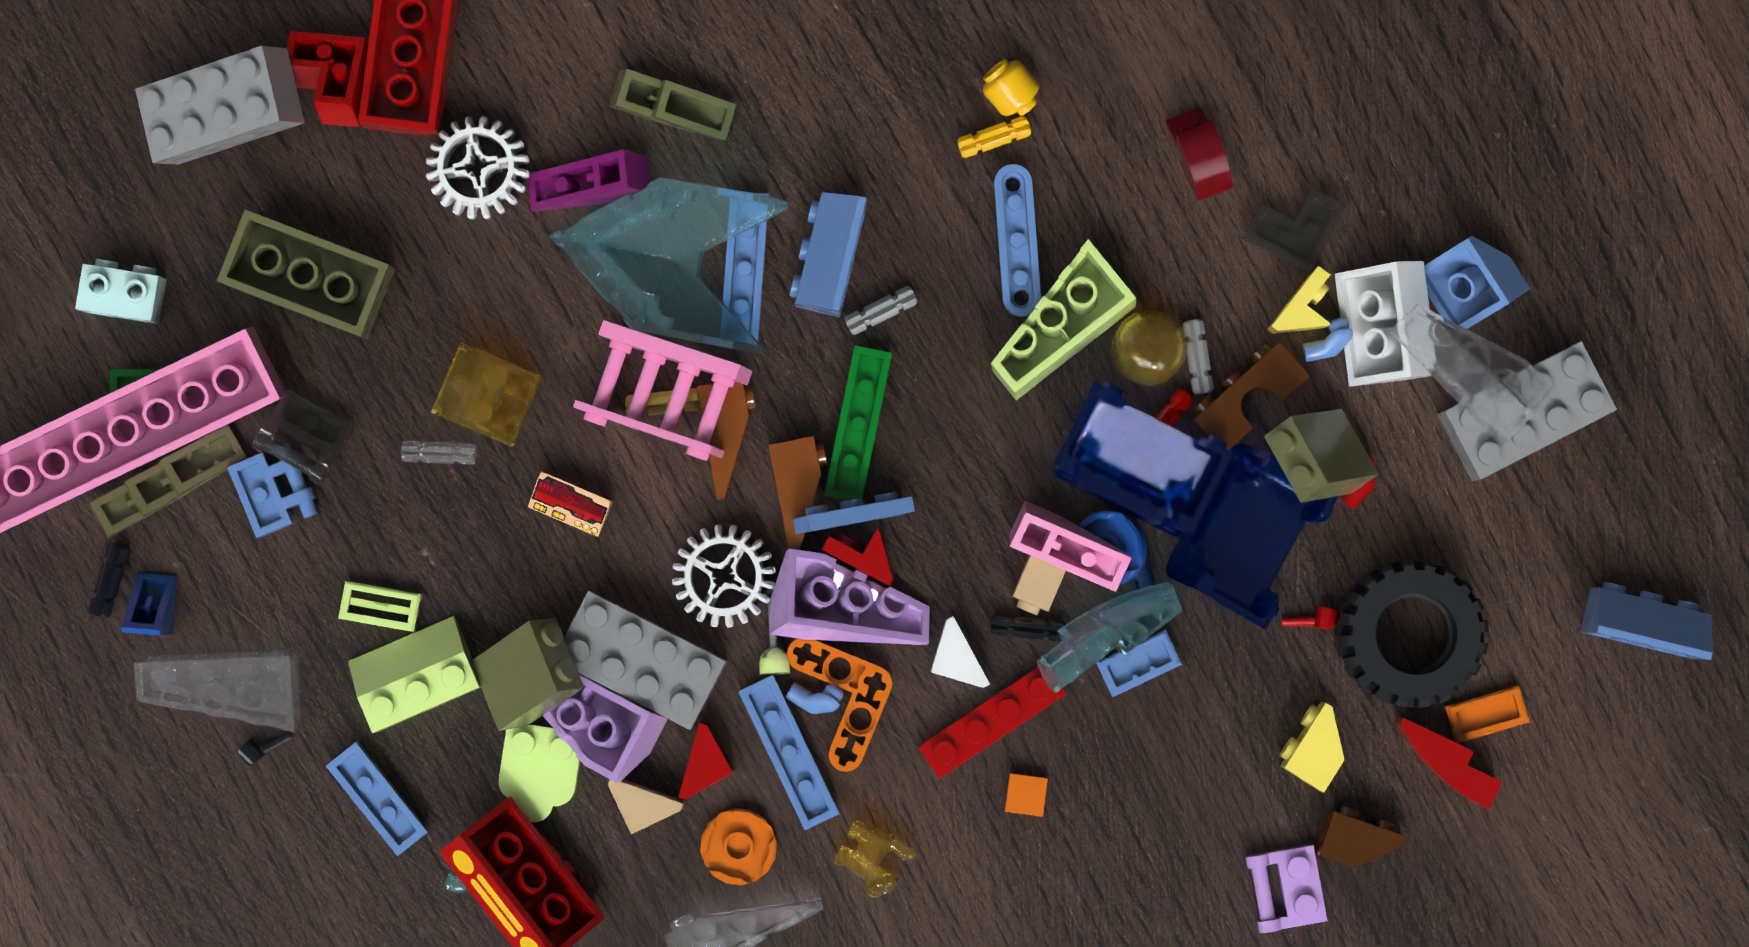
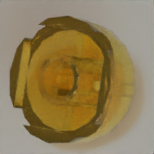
M1147 309L1134 312L1121 321L1113 334L1110 350L1113 363L1123 377L1136 384L1153 386L1165 383L1179 372L1186 360L1188 345L1185 332L1176 319L1162 311Z

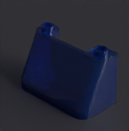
M1103 381L1101 385L1094 382L1048 472L1075 488L1132 517H1136V519L1172 537L1186 540L1193 535L1234 452L1226 449L1227 443L1214 435L1206 434L1205 438H1193L1128 405L1127 400L1122 397L1124 391L1118 386L1107 381Z
M1237 444L1225 455L1173 550L1166 567L1167 576L1235 615L1266 630L1279 611L1278 595L1270 590V587L1304 524L1317 525L1326 521L1331 516L1334 504L1339 496L1301 503L1275 455L1246 444Z

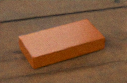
M1519 685L1443 706L1453 741L1456 743L1530 722Z

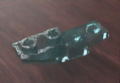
M1165 582L1130 591L1090 609L1059 629L1057 632L1062 642L1036 661L1047 687L1054 693H1057L1096 662L1104 658L1113 649H1117L1121 654L1126 655L1167 622L1171 621L1183 611L1174 586L1170 582Z

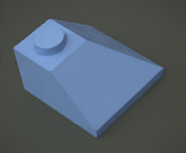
M1470 236L1424 265L1428 297L1454 337L1531 289L1510 256L1473 236Z

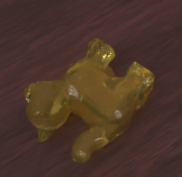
M855 819L846 837L856 838L858 846L856 850L841 846L833 864L844 866L854 875L862 878L867 885V893L874 898H879L881 895L891 893L895 886L900 884L899 878L893 871L880 866V862L887 853L893 851L903 860H912L916 855V851L913 848H907L901 840L882 829L871 828L866 823Z

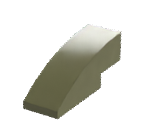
M623 69L619 71L609 107L681 130L726 141L737 104L668 80L661 81L630 69Z

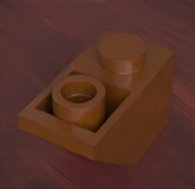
M1341 805L1339 812L1328 810L1315 853L1357 868L1404 845L1407 836L1397 833L1399 825L1377 818L1376 824L1373 825L1361 820L1362 812Z

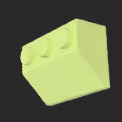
M455 616L348 661L357 699L372 733L379 732L481 688L471 664L473 660Z

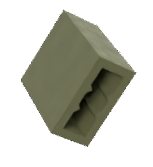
M1342 409L1290 416L1264 436L1301 503L1352 494L1378 475L1376 468Z
M556 618L526 622L471 661L498 731L526 727L584 688Z

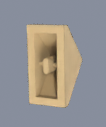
M624 779L619 783L609 780L608 783L609 789L631 834L681 811L685 804L683 800Z

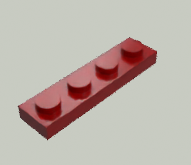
M1043 662L928 739L918 748L937 777L941 779L1066 695V692L1046 662Z

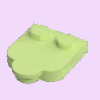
M534 724L506 730L499 773V787L507 798L511 796L515 800V803L530 822H539L549 816L553 806H561L570 801L574 796L580 760L576 757L577 754L554 732L555 729L553 727Z

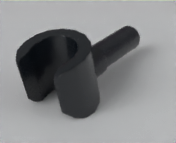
M286 732L264 743L260 748L250 739L237 750V755L246 764L255 765L266 754L270 753L271 750L293 739L290 733Z

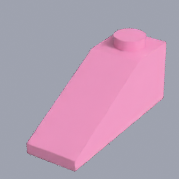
M1024 501L1009 534L1010 547L1115 592L1132 559V556L1062 516L1027 501Z

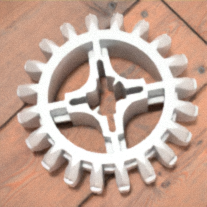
M469 116L465 118L466 129L462 130L458 123L454 121L451 123V128L455 132L454 135L450 137L443 130L439 132V136L445 141L443 147L437 143L431 144L430 149L439 154V157H429L426 159V163L429 166L437 167V170L427 173L426 177L429 181L440 180L438 184L431 188V191L434 195L446 192L440 201L444 207L456 201L453 207L455 215L459 216L467 206V216L469 219L474 220L476 218L478 208H481V213L485 219H490L491 206H495L498 213L503 214L505 213V208L501 201L506 198L512 205L517 203L516 198L510 194L513 189L521 193L525 192V186L516 181L517 178H529L530 173L528 170L518 168L520 165L529 163V157L523 154L516 155L525 147L521 140L509 144L516 134L513 129L510 128L500 135L503 129L501 121L496 120L491 129H488V118L481 116L479 126L475 127L473 119ZM479 138L489 139L498 143L504 148L507 156L498 158L497 156L484 155L479 144ZM467 141V154L461 162L453 164V167H448L454 151ZM476 155L484 165L486 163L489 164L481 169L480 181L472 171L470 173L467 172L470 168L475 167ZM508 168L503 184L494 193L489 195V181L491 177ZM449 179L471 180L476 190L477 198L466 197L456 192Z
M717 524L714 528L716 537L710 538L709 532L703 528L700 530V535L704 540L702 543L699 544L693 537L687 539L689 545L694 548L691 553L684 549H679L678 554L686 558L687 561L685 565L674 563L673 569L684 571V578L672 579V584H685L686 590L676 594L678 600L685 599L688 596L691 598L692 601L684 608L687 613L693 611L696 606L701 609L697 615V621L703 622L707 613L712 614L711 626L717 627L720 616H725L726 626L730 628L734 624L732 615L738 614L740 621L745 624L748 622V617L744 612L746 609L749 608L755 615L761 613L759 607L754 604L757 598L764 603H769L770 598L762 594L761 591L763 587L774 589L775 583L764 581V574H774L776 569L775 567L763 568L762 562L772 558L770 552H765L760 556L757 554L756 551L764 544L761 539L755 541L752 546L747 543L751 537V531L746 530L741 539L735 538L737 526L731 525L729 535L723 536L722 526ZM718 544L734 545L727 558L720 563H712L700 556L705 550ZM744 551L750 556L755 566L756 581L754 586L744 581L737 571ZM734 558L731 565L734 572L730 574H734V580L741 583L742 586L725 582L714 594L717 587L715 580L718 578H714V572L707 569V565L714 569L723 570L726 565L729 566ZM694 566L704 571L710 578L711 585L704 600L698 595L693 584ZM727 589H735L749 596L744 602L732 608L714 607L718 598Z

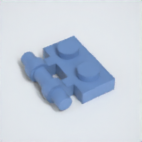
M285 443L275 448L280 462L271 466L266 454L262 452L227 467L256 538H261L294 524L289 509L299 505L304 519L318 514L313 501L316 498L312 487H307L300 470L303 466L299 455H294L290 443ZM286 474L293 490V494L283 497L276 477Z

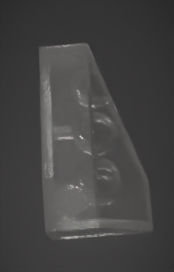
M1416 304L1389 331L1496 442L1508 441L1535 415L1553 389L1544 377L1524 358L1419 304Z
M822 899L706 914L695 919L689 913L670 923L672 930L666 933L665 938L669 947H753L768 938L769 933L774 931L775 933L781 932L824 909L825 905Z

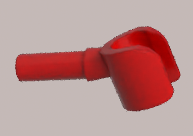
M1318 606L1315 618L1309 616L1282 617V625L1308 626L1329 630L1335 625L1337 611Z

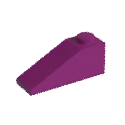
M624 149L530 173L528 178L530 205L533 212L617 203L652 194L648 157Z

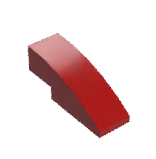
M1397 717L1396 727L1420 761L1439 780L1459 795L1490 810L1502 781L1468 766L1474 751L1412 721Z

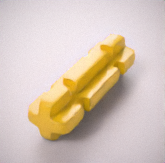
M1020 116L1012 119L1009 124L1003 122L977 131V135L972 136V134L959 137L957 145L961 156L967 158L976 155L978 150L982 149L985 152L1011 143L1013 138L1020 140L1031 135V127L1026 116Z

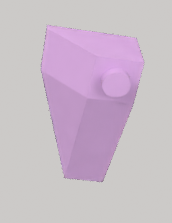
M790 548L786 550L771 595L769 634L807 640L911 645L929 644L930 606L892 587L885 588L867 579L868 575L858 570L853 572L835 563L836 559L826 554Z
M579 673L584 688L545 713L543 717L555 729L554 732L560 739L564 740L577 754L576 757L586 767L619 783L651 753L668 719Z

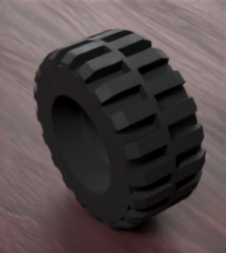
M1413 560L1387 563L1364 574L1363 579L1358 583H1354L1347 593L1349 595L1346 601L1341 602L1337 612L1340 614L1339 623L1335 624V635H1338L1339 646H1336L1339 658H1342L1346 667H1344V670L1348 676L1358 683L1360 689L1367 694L1373 695L1377 700L1403 707H1429L1430 704L1443 703L1451 699V695L1455 692H1462L1469 685L1467 681L1472 675L1477 676L1482 665L1479 664L1482 654H1487L1489 644L1484 643L1485 632H1489L1488 620H1483L1481 613L1484 610V606L1480 599L1474 597L1471 592L1473 588L1466 580H1460L1456 576L1457 573L1447 567H1440L1436 563L1429 561ZM1406 597L1420 598L1434 605L1441 613L1446 628L1445 644L1439 657L1430 665L1417 670H1405L1391 664L1380 652L1376 640V626L1381 613L1394 601Z

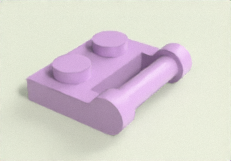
M1303 845L1245 857L1247 868L1252 870L1260 920L1257 921L1259 933L1275 932L1281 929L1327 921L1314 845ZM1271 864L1277 865L1286 914L1275 917L1266 867Z

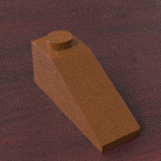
M735 382L733 388H728L709 445L725 451L723 458L709 455L718 501L726 500L750 421L749 409L756 408L752 385L745 386ZM714 383L697 386L702 416Z
M814 436L768 445L788 547L790 549H802L806 533L795 534L793 519L806 516L805 508L813 507L822 476L820 467L827 466L823 443L815 444Z

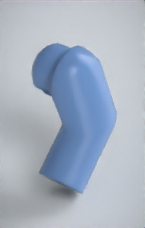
M1345 318L1334 319L1330 322L1331 325L1329 326L1331 333L1325 339L1301 344L1304 361L1310 362L1337 356L1352 339L1353 330L1349 329V321Z
M794 682L785 698L811 714L834 712L840 707L839 701L843 698V691L833 684H828L822 693H812Z

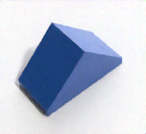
M138 573L121 625L122 632L160 636L172 635L177 585L176 576Z

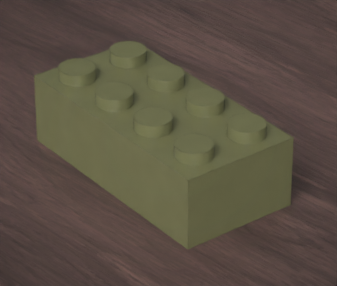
M244 210L217 282L368 340L395 268L374 258Z

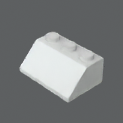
M1398 261L1335 273L1340 318L1347 319L1349 321V329L1353 330L1351 341L1344 347L1349 387L1438 375L1423 261Z

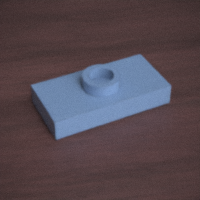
M1163 630L1097 661L1096 665L1111 696L1114 697L1182 665L1167 631Z

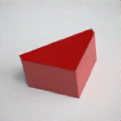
M699 723L678 798L686 800L735 771L708 723Z

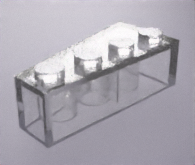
M297 649L143 656L134 663L136 701L183 711L191 710L218 718L226 717L242 720L249 724L267 725L289 732H295L301 726Z

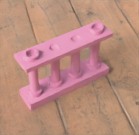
M603 320L598 335L610 340L609 347L612 350L593 404L589 405L577 400L574 402V408L585 412L583 419L604 427L607 420L687 446L685 454L705 461L708 460L709 455L723 458L725 451L709 445L728 388H733L735 382L748 386L752 371L740 364ZM632 348L643 351L642 358L646 360L625 417L607 411L625 356L626 354H631ZM666 359L678 363L677 370L680 372L662 424L658 428L641 422L659 367L660 365L664 366ZM701 370L713 374L711 381L714 384L695 439L676 434L675 430L694 376L698 377Z

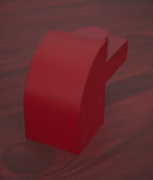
M1201 107L1165 120L1167 131L1181 156L1185 178L1197 200L1199 201L1233 188L1231 172L1221 140L1212 121L1208 122Z

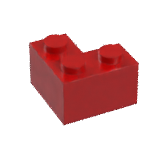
M290 31L286 48L296 88L316 89L313 102L322 124L360 127L358 117L368 50L366 39L364 37Z

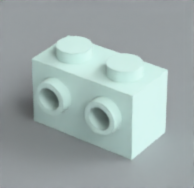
M96 259L95 266L82 265L75 306L76 310L153 324L160 323L167 279L157 276V269L133 265V271L118 269V262Z

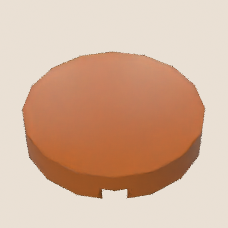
M734 808L721 812L708 823L702 834L700 852L705 866L715 878L726 884L745 885L757 881L769 871L776 858L777 841L773 828L763 816L750 809Z

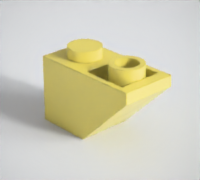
M1320 702L1317 707L1312 704L1304 714L1300 724L1305 727L1297 740L1291 737L1280 753V757L1284 760L1280 766L1324 793L1344 762V755L1333 707L1326 702Z

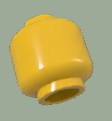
M1003 59L995 64L983 77V80L986 82L983 87L984 95L1003 116H1010L1016 112L1023 116L1038 102L1034 97L1039 90V83L1019 60L1008 62L1006 59Z

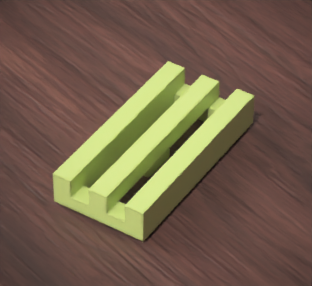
M345 581L338 619L416 632V621L419 615V604L422 594ZM352 590L401 598L411 600L410 607L353 598L351 594ZM349 605L409 615L408 622L348 612Z

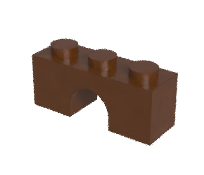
M1280 342L1272 348L1265 343L1250 357L1254 364L1244 373L1239 369L1234 371L1221 383L1226 390L1216 399L1209 394L1193 409L1198 415L1191 422L1221 455L1228 452L1254 428L1244 417L1241 410L1242 399L1249 390H1262L1279 404L1310 377L1308 372Z

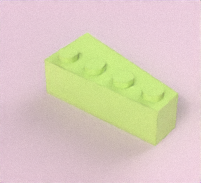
M1089 239L1081 247L1080 252L1073 261L1063 270L1058 277L1059 279L1048 293L1037 303L1030 316L1020 325L991 362L992 371L1015 400L1022 397L1136 307V297Z

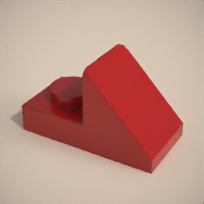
M878 527L863 554L856 551L860 545L859 543L840 533L837 539L828 537L822 548L823 551L890 586L893 577Z

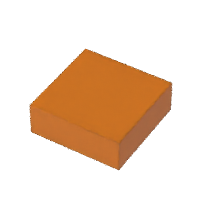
M1009 773L1004 811L1043 817L1048 778Z

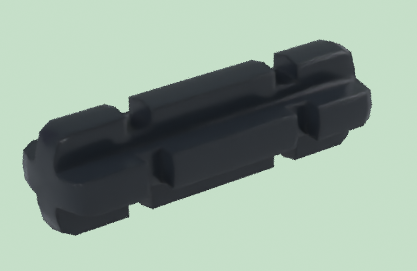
M110 543L105 554V558L108 559L106 563L102 564L94 590L97 595L96 598H92L89 607V613L102 618H109L111 616L114 603L111 601L112 598L117 596L124 573L122 565L127 563L130 549L127 546L117 543Z
M996 614L993 615L991 620V633L1000 636H1007L1008 633L1012 634V637L1039 640L1047 637L1049 641L1062 642L1066 635V623L1056 620H1050L1049 623L1045 622V619L1014 616V619H1010L1007 615Z

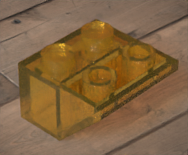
M460 342L431 413L513 447L542 377L488 352Z

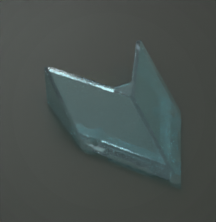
M659 177L648 183V187L633 195L627 194L579 219V223L566 230H558L549 235V237L571 257V262L608 303L613 304L622 314L623 320L632 330L761 354L762 345L699 276L705 251L786 211L789 202L756 193Z

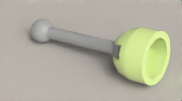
M764 587V594L770 598V601L768 603V620L770 632V605L773 589H768ZM769 634L770 648L765 650L760 656V675L789 674L790 663L787 654L783 649L777 647V635Z

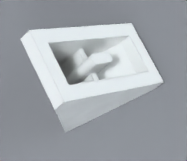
M954 616L946 619L930 672L982 688L990 685Z

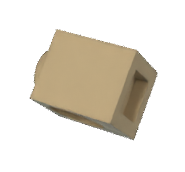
M1029 555L1011 596L1019 600L1016 607L1037 616L1040 609L1049 612L1066 570Z

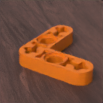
M797 638L790 644L787 651L788 661L793 668L852 692L830 746L829 760L833 767L839 771H853L863 760L892 688L891 676L884 668L817 640ZM805 643L811 645L810 652L820 657L822 649L829 651L830 654L823 663L822 674L814 671L818 663L807 660L804 665L797 663L798 656L793 654L795 647L802 648ZM838 657L848 660L851 666L849 676L842 680L834 679L828 670L830 662ZM875 672L882 674L881 681L886 684L884 691L877 689L872 699L880 701L878 709H875L867 702L855 700L858 693L866 697L869 685L864 683V679L866 676L873 677ZM860 707L867 709L872 716L871 724L863 730L855 729L849 721L851 712ZM844 728L853 735L866 737L862 745L855 741L852 752L857 755L855 761L848 760L846 765L840 764V756L835 754L836 748H844L849 738L841 736Z

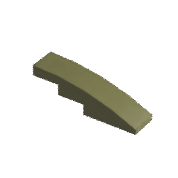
M227 424L161 459L159 464L124 482V485L90 502L89 506L105 534L110 538L227 471V467L245 460L247 456Z

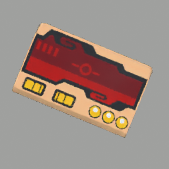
M541 471L528 507L599 537L613 502Z

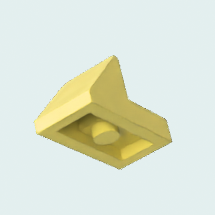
M1320 266L1313 269L1267 330L1272 334L1321 329L1330 326L1331 324L1308 306L1309 302L1317 305L1328 291L1329 287L1324 283L1330 277V274Z

